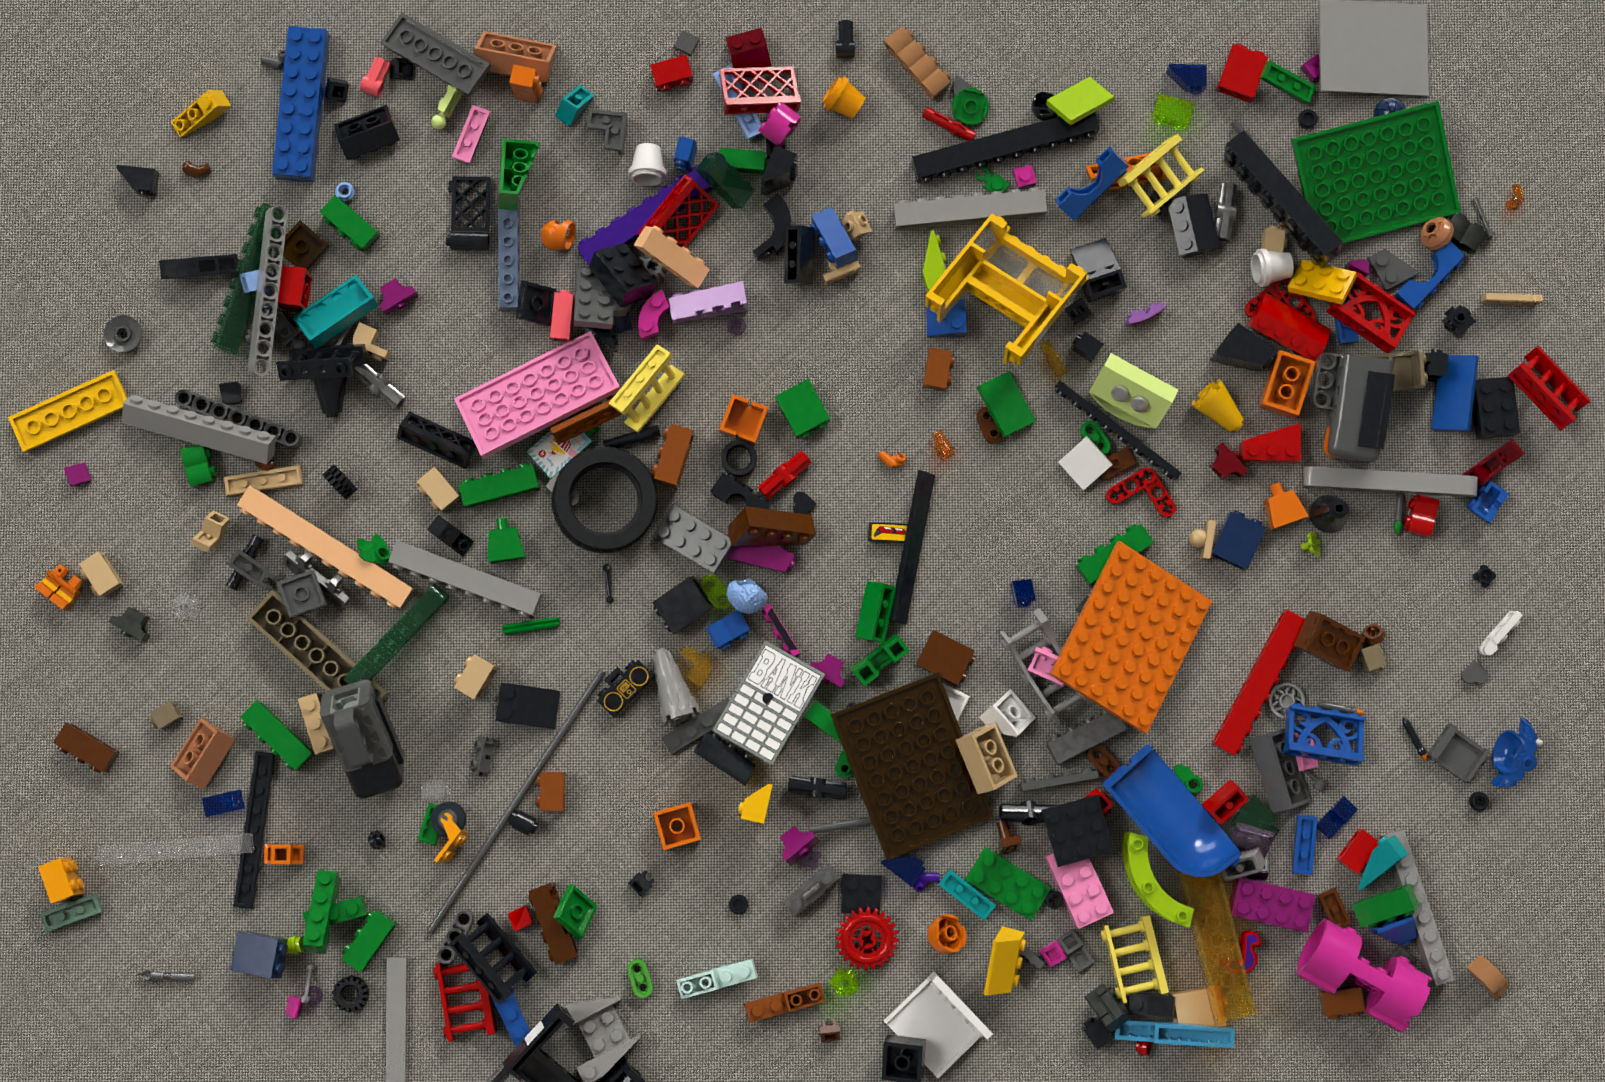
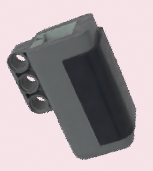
M1323 353L1317 357L1310 399L1311 404L1315 408L1328 410L1323 442V452L1326 456L1360 462H1374L1379 458L1380 451L1384 450L1390 417L1395 375L1392 374L1394 361L1335 353ZM1325 356L1331 360L1328 367L1322 364V359ZM1322 375L1328 379V383L1325 386L1319 383V378ZM1319 394L1325 397L1323 405H1319L1316 402Z

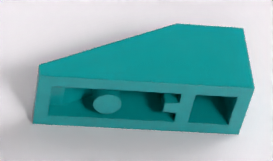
M1395 835L1390 838L1385 836L1377 842L1378 846L1372 851L1358 886L1360 891L1370 886L1409 855Z

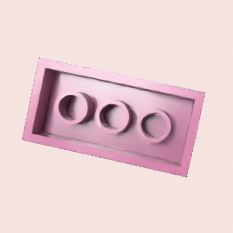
M1053 852L1044 856L1076 928L1080 929L1114 913L1090 858L1057 867Z

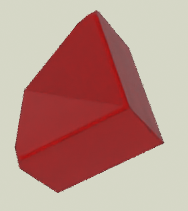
M527 905L507 913L514 931L534 923Z

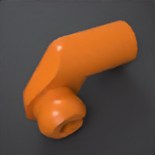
M882 450L877 456L890 468L901 467L906 461V456L903 453L890 456Z

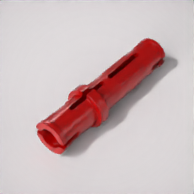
M928 106L922 114L923 118L950 131L955 137L959 136L966 141L974 140L977 132L963 126V123L953 121Z

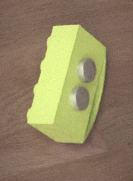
M1110 353L1089 393L1099 405L1117 418L1137 426L1156 429L1173 403L1178 389Z

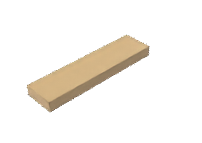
M301 466L224 477L226 496L244 494L249 485L259 491L303 485Z

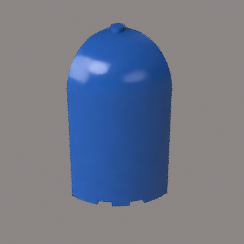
M1149 743L1129 759L1131 763L1128 766H1120L1111 777H1108L1102 783L1170 864L1180 872L1194 877H1209L1222 872L1228 866L1234 867L1241 861L1239 857L1242 854L1233 841Z

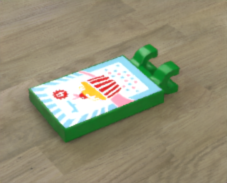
M569 416L561 421L564 422L572 417ZM597 426L559 445L551 430H548L525 452L551 480L557 472L560 473L561 469L571 458L585 451L593 443L591 437L600 428Z

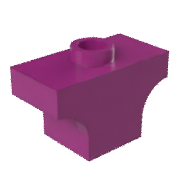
M394 278L379 287L384 295L383 302L379 306L384 314L387 315L396 309L401 310L408 305L407 302L416 298L418 294L413 286L404 287Z
M827 653L823 661L810 663V666L825 674L821 680L823 683L828 684L831 682L841 688L845 682L840 674L844 662Z
M794 825L780 837L785 846L781 856L792 866L800 858L806 857L810 850L820 841L812 831L803 833Z

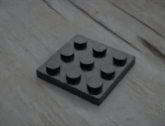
M1098 794L1041 810L1057 867L1114 852Z

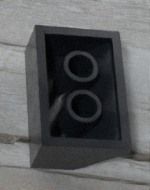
M387 105L334 124L338 142L346 160L357 159L365 153L375 152L381 147L391 146L400 141Z
M775 145L761 179L762 195L765 196L790 185L791 180H796L799 167L796 153Z
M1207 193L1187 195L1167 201L1179 256L1188 258L1221 249Z
M705 732L693 752L746 786L756 766L752 763L754 759L746 753L743 755L737 753L736 750L738 748L729 742L726 745L720 742L721 737L714 732H711V734Z

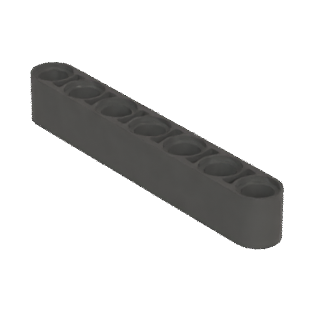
M181 389L175 394V402L184 409L204 416H212L222 421H230L233 424H236L235 417L242 415V421L236 425L247 426L253 429V424L260 421L261 425L257 431H265L270 434L273 428H278L275 443L291 449H296L302 444L301 435L293 429L186 389ZM189 395L188 402L183 404L181 401L182 397ZM206 401L207 407L204 410H200V403ZM220 408H224V409H225L224 415L221 416V417H218V416H217V411H218ZM296 435V441L289 444V436Z

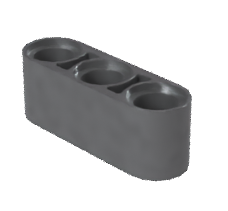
M462 910L456 914L437 953V958L441 963L448 964L456 959L457 954L449 945L453 941L451 934L453 931H457L460 934L463 932L467 937L475 919L473 912L470 910ZM465 913L469 916L468 924L461 923V914ZM444 949L451 951L452 957L450 960L443 957Z

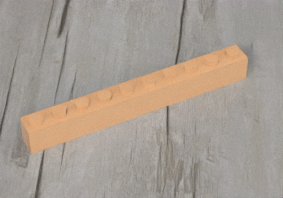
M249 485L237 504L241 507L240 511L249 517L251 514L258 518L256 522L264 527H267V525L273 527L274 530L272 532L280 537L287 536L290 538L289 542L298 548L300 545L306 548V551L308 550L313 554V558L316 555L323 559L321 563L329 568H332V566L338 568L339 571L337 573L345 578L352 577L355 579L354 583L363 589L365 586L371 589L370 594L378 599L381 596L387 599L386 604L394 609H397V607L403 608L415 590L375 563L364 561L359 557V553L253 486Z

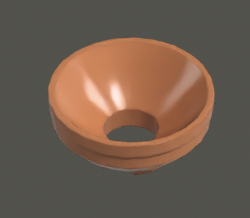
M1433 218L1426 222L1421 230V243L1428 250L1441 249L1451 240L1454 227L1446 218ZM1432 225H1436L1435 230L1428 233V229Z

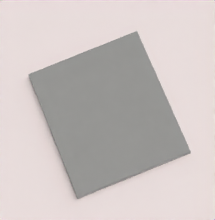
M1318 0L1320 92L1429 96L1427 5L1351 0Z

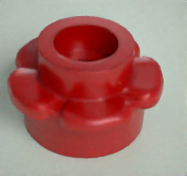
M1137 1041L1136 1051L1139 1052V1056H1148L1152 1043Z

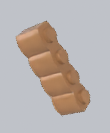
M900 27L884 40V46L910 74L914 81L921 86L924 92L934 100L950 86L951 78L945 70L941 71L937 67L938 63L932 56L929 57L925 54L926 49L924 46L912 39L914 36L910 30Z

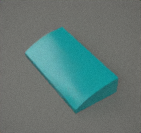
M354 275L295 315L293 319L314 348L317 349L376 309L379 305L358 276Z

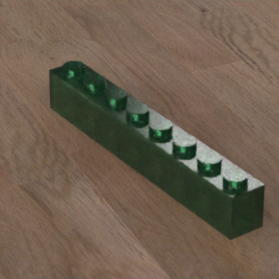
M266 203L256 206L253 217L256 218L254 224H250L247 235H250L249 239L243 243L241 249L243 253L242 259H238L235 266L237 271L236 277H232L229 284L231 292L229 296H225L222 305L225 309L223 314H219L216 323L219 325L218 330L213 332L210 340L213 343L212 348L231 355L237 354L256 298L257 290L244 293L239 274L259 270L265 214L269 208L274 207ZM274 210L273 216L279 220L280 214ZM272 229L271 236L276 239L277 231Z

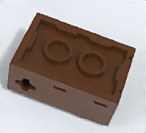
M1309 611L1293 646L1337 669L1350 672L1351 664H1354L1362 647L1361 643L1364 642L1366 637L1323 614Z

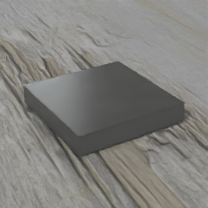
M314 569L276 582L289 619L327 606Z

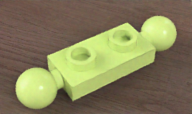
M450 85L447 87L445 96L439 101L438 110L440 113L433 116L431 120L432 126L437 130H441L446 126L445 118H450L463 94Z

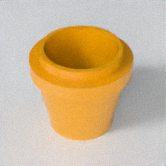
M843 75L841 78L837 77L822 100V103H824L823 108L853 119L866 97Z

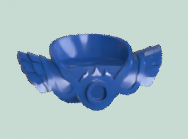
M1520 717L1519 734L1512 730H1506L1499 735L1495 742L1492 758L1493 764L1499 770V773L1493 778L1491 784L1496 787L1508 788L1516 786L1517 781L1524 778L1525 771L1533 770L1538 764L1537 758L1534 755L1537 750L1536 740L1538 736L1531 723L1523 717Z

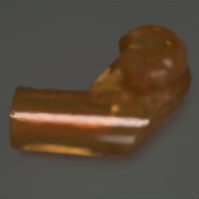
M1521 184L1512 186L1514 197L1506 201V208L1509 211L1517 210L1523 203L1524 197Z

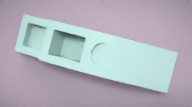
M752 958L700 972L676 981L681 999L756 979L758 975Z

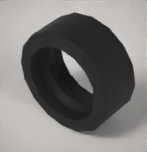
M744 440L731 441L722 451L721 462L723 468L727 473L735 477L749 475L757 465L755 448ZM738 447L746 449L751 457L749 465L741 470L734 469L728 462L730 451Z

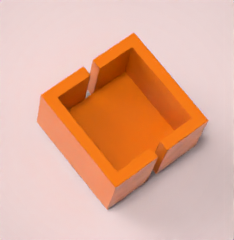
M732 394L719 432L735 439L738 435L739 440L747 441L751 445L756 446L769 407L752 401L751 407H748V399Z

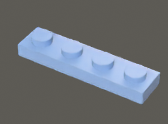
M717 71L713 73V76L722 91L720 74ZM725 75V79L730 83L736 79L733 75ZM738 81L734 86L743 91ZM732 89L727 93L728 98H736L738 96ZM756 113L734 114L748 141L761 134L758 130L762 124Z

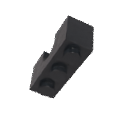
M722 473L710 490V494L725 504L733 496H741L745 499L746 506L770 509L767 498L762 495L758 497L753 494L751 487L746 484L740 485L736 482L738 479L730 473L727 475Z

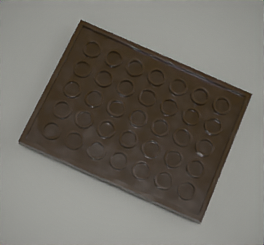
M939 672L830 714L886 860L994 817L986 794H977L956 743V740L963 735Z

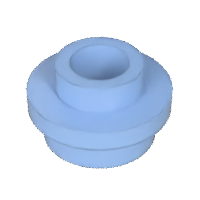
M342 182L336 187L335 193L340 200L349 201L354 197L355 190L350 183ZM347 189L349 191L348 194L343 195V190Z

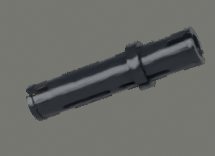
M657 424L641 429L639 433L634 431L603 440L604 447L620 448L637 442L644 443L647 439L661 436Z
M253 534L246 549L242 551L256 559V553L264 539ZM234 570L225 585L237 591L244 576Z

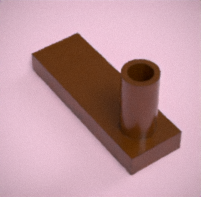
M1008 821L997 822L1001 839L998 847L999 854L1004 855L1019 851L1022 844L1020 835L1012 837Z

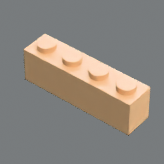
M645 226L634 246L690 287L699 288L710 270L705 266L706 262L698 257L694 258L691 255L692 252L687 248L679 247L677 245L678 242L674 238L664 236V231L657 226Z

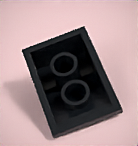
M501 682L495 721L555 729L561 691Z

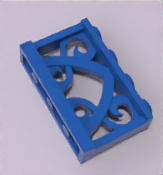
M1294 703L1285 710L1286 724L1283 754L1358 766L1364 762L1363 739L1365 717L1359 716L1358 713H1341L1340 710L1336 709L1322 710L1318 706L1304 707L1300 703ZM1295 716H1303L1305 718V722L1299 720V724L1304 729L1296 726L1294 722ZM1323 723L1338 737L1332 739L1326 748L1322 747L1316 735L1310 733L1315 727ZM1345 724L1354 726L1355 734L1353 736L1347 737L1345 735L1351 730H1347L1344 726ZM1294 731L1300 733L1296 743L1293 742ZM1311 739L1315 742L1314 746L1308 743ZM1355 740L1354 752H1352L1349 741ZM1334 743H1341L1337 744V746H1339V750L1333 748Z

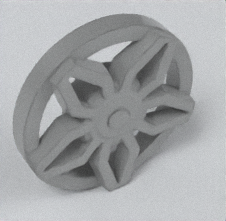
M1281 683L1271 690V695L1268 699V705L1272 713L1282 719H1286L1285 710L1294 704L1295 700L1305 705L1303 692L1299 687L1291 683ZM1282 686H1288L1285 690V693L1278 688ZM1292 687V693L1289 694L1288 691ZM1295 690L1299 693L1300 698L1293 697ZM1275 691L1281 694L1280 697L1277 696ZM1274 695L1278 701L1272 704V696ZM1279 703L1280 707L1274 709V706ZM1283 708L1285 716L1279 714L1277 711Z

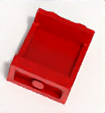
M1233 44L1229 50L1226 64L1215 91L1251 103L1256 94L1260 76L1268 56L1258 50H1249L1242 44Z

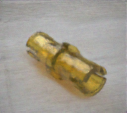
M1050 339L1040 343L1039 346L1047 358L1046 362L1050 363L1057 378L1066 374L1068 370H1066L1060 359L1061 355L1055 351Z

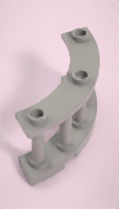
M1038 608L1033 611L1036 618L1033 621L1034 623L1009 638L1004 631H1001L1000 634L1003 638L1001 643L1006 651H1010L1023 675L1020 677L1026 686L1030 685L1045 708L1044 714L1048 720L1051 721L1053 719L1058 726L1060 724L1057 717L1058 713L1079 700H1086L1089 705H1092L1094 702L1077 692L1052 708L1045 698L1062 688V686L1054 683L1040 691L1033 680L1038 676L1027 671L1022 661L1036 653V647L1042 649V647L1051 646L1056 656H1059L1063 648L1056 641L1057 636L1048 618ZM1036 630H1042L1044 634L1042 640L1021 653H1017L1013 644Z

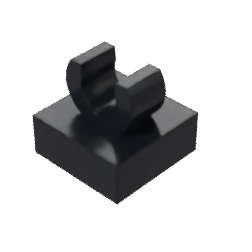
M1081 298L1065 308L1066 313L1075 325L1092 314Z
M647 871L639 872L628 882L640 897L652 887L651 884L654 882L653 878L650 881L644 878Z

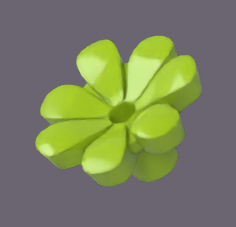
M1310 532L1307 534L1308 542L1302 543L1301 548L1303 551L1309 550L1311 554L1320 556L1321 548L1318 545L1321 544V541L1317 538L1316 532Z

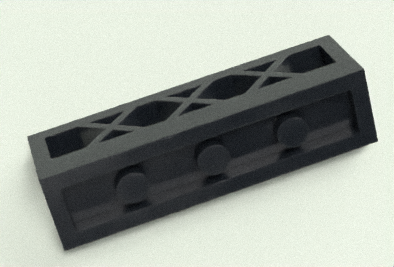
M408 412L399 425L397 439L464 469L468 467L471 455L477 448L474 440L412 412ZM411 419L417 422L418 425H412L408 422ZM431 428V429L435 430V432H434V433H430V432L426 431V429ZM449 436V437H451L453 440L448 441V440L444 439L443 437ZM461 444L469 445L471 448L468 450L461 447Z

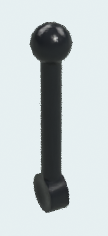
M604 564L602 566L603 571H605L608 596L606 598V602L608 604L613 603L614 599L613 597H611L610 589V566L608 564Z

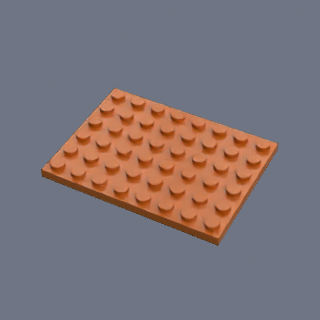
M1121 541L1116 542L1049 675L1136 730L1147 734L1206 616L1212 600Z

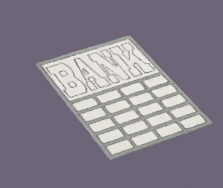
M765 640L712 731L772 765L825 674ZM765 693H771L774 696L768 704H765L762 700Z

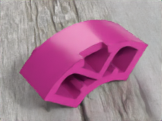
M663 290L653 294L641 309L638 329L642 342L660 336L658 329L660 320L665 314L670 312V307Z

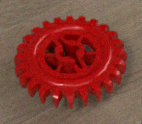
M867 906L866 912H863L862 908L859 907V914L852 910V917L845 915L847 922L840 921V925L843 928L836 929L841 935L835 936L836 940L841 941L836 944L837 948H842L839 951V955L846 954L843 961L850 959V966L856 963L859 970L863 965L865 971L868 970L869 966L875 970L876 964L883 967V960L889 963L887 956H895L891 950L898 949V946L893 943L899 941V938L894 937L899 931L892 930L896 923L889 924L891 916L884 919V911L878 915V909L875 908L871 913L869 906ZM864 925H870L871 927H870V928H863L862 926H864ZM860 928L858 936L853 937L855 931ZM877 930H879L881 938L875 936ZM870 935L871 940L867 939L864 941L863 936L867 937ZM853 940H859V946L857 948L855 947ZM876 941H881L880 946L874 950L873 946ZM871 948L872 952L864 953L865 949Z

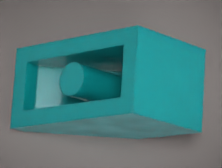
M581 85L577 86L562 98L555 117L560 119L562 123L571 126L581 117L595 95Z

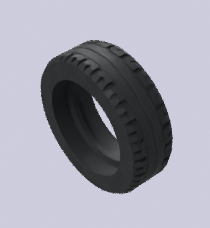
M595 447L585 450L571 458L557 476L552 492V510L555 521L561 532L572 543L584 550L594 553H614L627 549L645 535L654 521L658 507V492L655 480L646 465L639 458L625 450L615 447ZM597 468H612L622 472L631 480L637 492V509L633 518L623 528L610 533H600L585 527L576 517L572 507V493L576 483L584 474Z

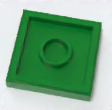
M570 884L567 886L553 918L574 937L583 939L597 905L576 886Z

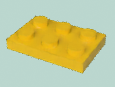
M1301 260L1288 285V292L1343 305L1357 275L1354 271L1328 265L1321 268L1311 261Z

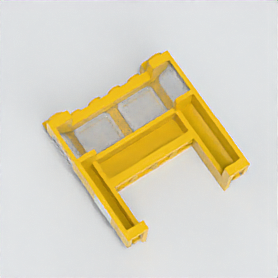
M991 214L925 295V306L937 314V321L941 323L962 295L968 291L1025 328L1014 343L1010 341L1007 343L1004 350L1003 364L1017 362L1016 365L1020 366L1090 276L1080 266H1075L1071 263L1066 269L1064 266L1054 263L1048 256L1041 255L1032 246L1022 243L1014 235L1011 236V227L1007 225L1008 223L1002 217Z

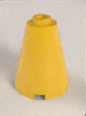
M1217 379L1218 383L1211 382L1197 395L1199 397L1197 402L1193 400L1191 405L1229 432L1232 430L1235 432L1242 427L1243 417L1224 383Z

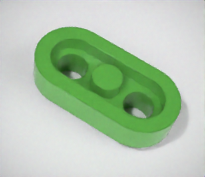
M634 959L628 964V975L635 995L645 998L652 993L653 984L646 963L642 959ZM635 965H639L641 967L640 972H636L634 970ZM645 984L647 990H640V985Z

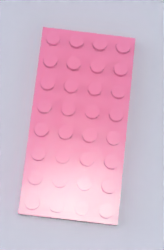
M589 331L454 398L482 459H485L617 393L621 388L592 332Z

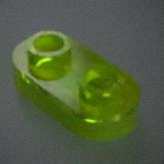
M712 574L703 577L701 587L717 609H727L731 603L726 595L727 590L719 578ZM709 581L714 582L715 585L713 588H709L707 586V583ZM724 597L726 601L721 604L718 602V599Z

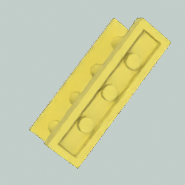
M1179 134L1169 137L1116 181L1120 187L1125 185L1131 186L1147 207V210L1141 214L1143 218L1148 215L1153 217L1160 212L1159 207L1189 182L1192 184L1200 178L1199 174L1204 171L1202 167L1193 171L1179 152L1177 143L1182 140ZM1165 153H1171L1186 173L1187 177L1181 182L1165 162ZM1153 163L1160 166L1174 187L1169 192L1164 190L1151 172L1152 168L1150 166ZM1140 174L1145 175L1161 197L1154 204L1137 182V176Z
M659 345L654 347L609 402L611 407L623 415L627 414L629 416L624 421V424L637 433L640 432L686 375L676 367L668 365L673 356ZM663 370L665 373L657 380L656 377ZM651 384L652 389L645 395L644 392ZM639 399L641 402H640V403L638 404V406L633 410L632 406H633V405L637 402V400Z
M1148 914L1140 916L1141 921H1138V924L1109 930V926L1105 924L1102 925L1103 930H1100L1102 941H1106L1117 984V988H1114L1117 995L1116 998L1117 1000L1120 999L1122 1003H1127L1126 995H1130V993L1151 989L1158 990L1160 994L1169 992L1151 918ZM1138 931L1144 932L1145 940H1143V943L1114 949L1113 937ZM1144 950L1149 952L1150 959L1147 962L1124 968L1118 967L1116 957ZM1149 969L1154 973L1155 978L1150 982L1123 987L1121 976Z

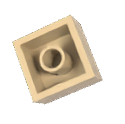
M474 654L473 657L469 656L464 664L466 668L463 673H459L456 676L454 688L479 701L498 667Z

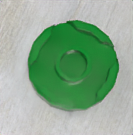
M966 88L954 96L951 102V111L953 117L958 122L963 123L965 126H974L986 118L989 111V103L982 91L976 88Z

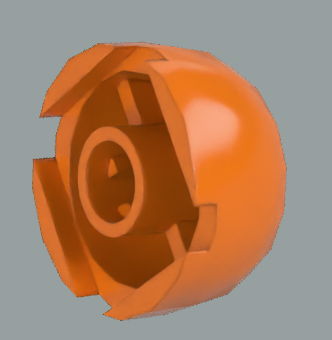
M944 914L931 922L927 930V938L930 946L935 951L941 954H953L964 947L966 943V930L964 925L961 926L958 922V917L952 914Z

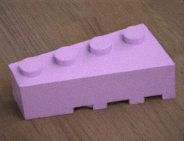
M743 281L705 290H694L684 295L683 293H677L668 298L673 324L748 311Z

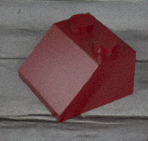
M762 28L725 37L733 68L772 67Z

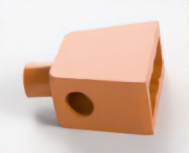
M1280 482L1269 486L1273 496L1265 500V507L1270 530L1308 517L1306 510L1293 489L1284 492Z

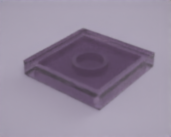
M1236 822L1230 839L1241 853L1242 851H1249L1259 847L1265 859L1275 833Z

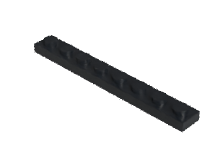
M1061 380L1055 385L1058 388L1056 392L1063 398H1066V396L1070 397L1073 400L1071 404L1079 410L1082 407L1087 410L1088 413L1086 415L1094 421L1100 420L1103 423L1102 427L1109 433L1112 430L1118 434L1117 439L1125 445L1127 442L1133 445L1132 450L1140 456L1142 454L1146 455L1149 458L1147 461L1154 467L1158 465L1164 469L1162 473L1167 477L1178 479L1182 474L1173 465Z

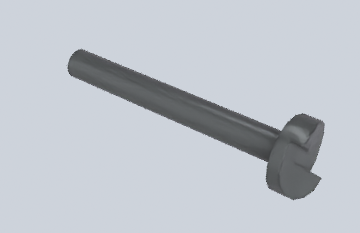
M1478 197L1473 198L1487 232L1484 238L1490 239L1492 238L1491 236L1495 235V232H1491Z

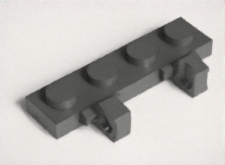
M291 550L285 554L282 564L295 575L314 569L324 598L341 612L346 608L350 598L339 587L343 581L339 575L330 580L318 573L316 568L310 564L313 554L308 550L302 556L295 554Z

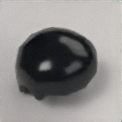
M1040 92L1034 96L1031 109L1037 119L1045 121L1057 117L1058 114L1046 105L1047 99L1055 95L1049 92Z

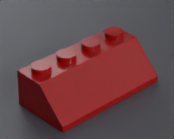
M1264 293L1246 325L1248 328L1300 357L1315 362L1317 357L1323 353L1331 332L1330 328L1267 293Z

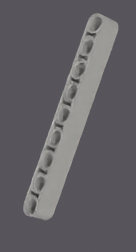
M283 206L271 207L265 214L248 371L255 377L267 375L271 367L288 217L287 210ZM274 210L279 212V220L274 218ZM272 229L276 230L278 233V237L276 239H274L271 236ZM270 248L275 250L276 255L274 258H271L269 255ZM268 267H270L273 270L272 277H269L267 275L266 271ZM266 286L271 289L270 296H267L264 292ZM264 305L267 306L269 309V314L267 316L264 315L262 312V308ZM262 324L267 328L265 335L260 332ZM259 344L265 347L263 354L258 351ZM257 363H260L263 367L261 373L256 371Z
M1304 467L1303 487L1477 497L1478 477Z

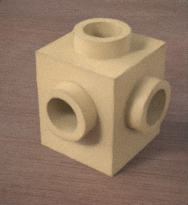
M850 211L840 221L851 241L860 240L872 232L863 211Z

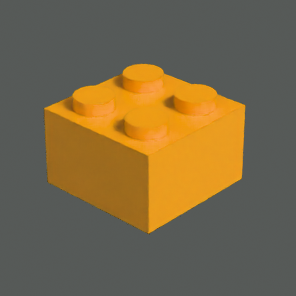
M72 857L59 858L38 866L51 904L64 902L84 894L83 889L85 886L83 880L78 877V865L75 860H72Z

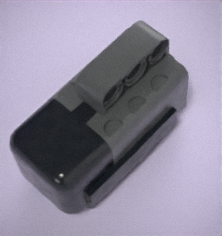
M361 680L324 693L321 698L320 716L356 797L365 799L399 788L403 781L405 754L378 690L373 689L370 680Z

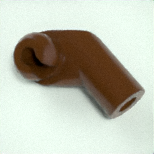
M185 161L182 164V171L193 178H199L211 172L208 163L200 167L191 164L190 161Z

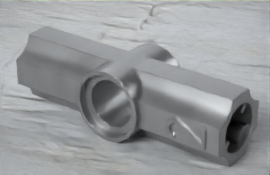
M1229 182L1221 184L1219 202L1215 209V227L1220 242L1230 241L1232 225L1237 212V205L1235 204L1238 185Z
M368 364L356 365L354 367L353 374L366 384V387L377 397H381L392 408L396 410L404 403L406 397L393 387L392 383L382 374L374 371Z

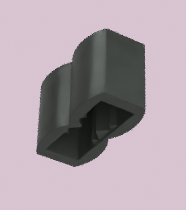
M1454 213L1449 218L1454 227V233L1450 241L1472 255L1477 251L1487 232L1484 231L1483 226L1480 224L1470 223L1465 215Z

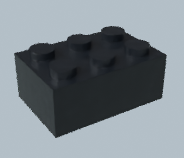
M626 243L595 251L589 265L590 270L620 307L650 298L657 283Z
M1509 377L1476 380L1472 409L1476 439L1508 437L1519 434L1520 426L1514 382Z

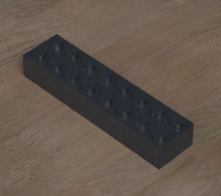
M1244 130L1226 143L1224 154L1226 165L1229 168H1234L1237 177L1249 185L1250 192L1261 199L1260 202L1265 209L1271 210L1274 219L1286 227L1285 231L1290 237L1294 236L1298 241V246L1301 250H1306L1309 253L1310 259L1315 265L1323 268L1340 255L1343 241Z

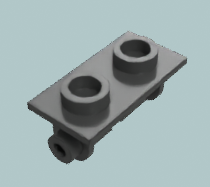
M478 736V740H475V756L470 763L471 774L487 777V774L490 773L492 760L485 759V756H493L495 746L493 738Z

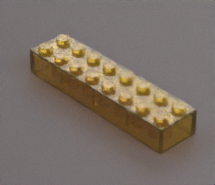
M1177 870L1185 906L1194 908L1190 926L1215 1025L1256 1016L1257 1013L1221 872L1209 877H1194Z

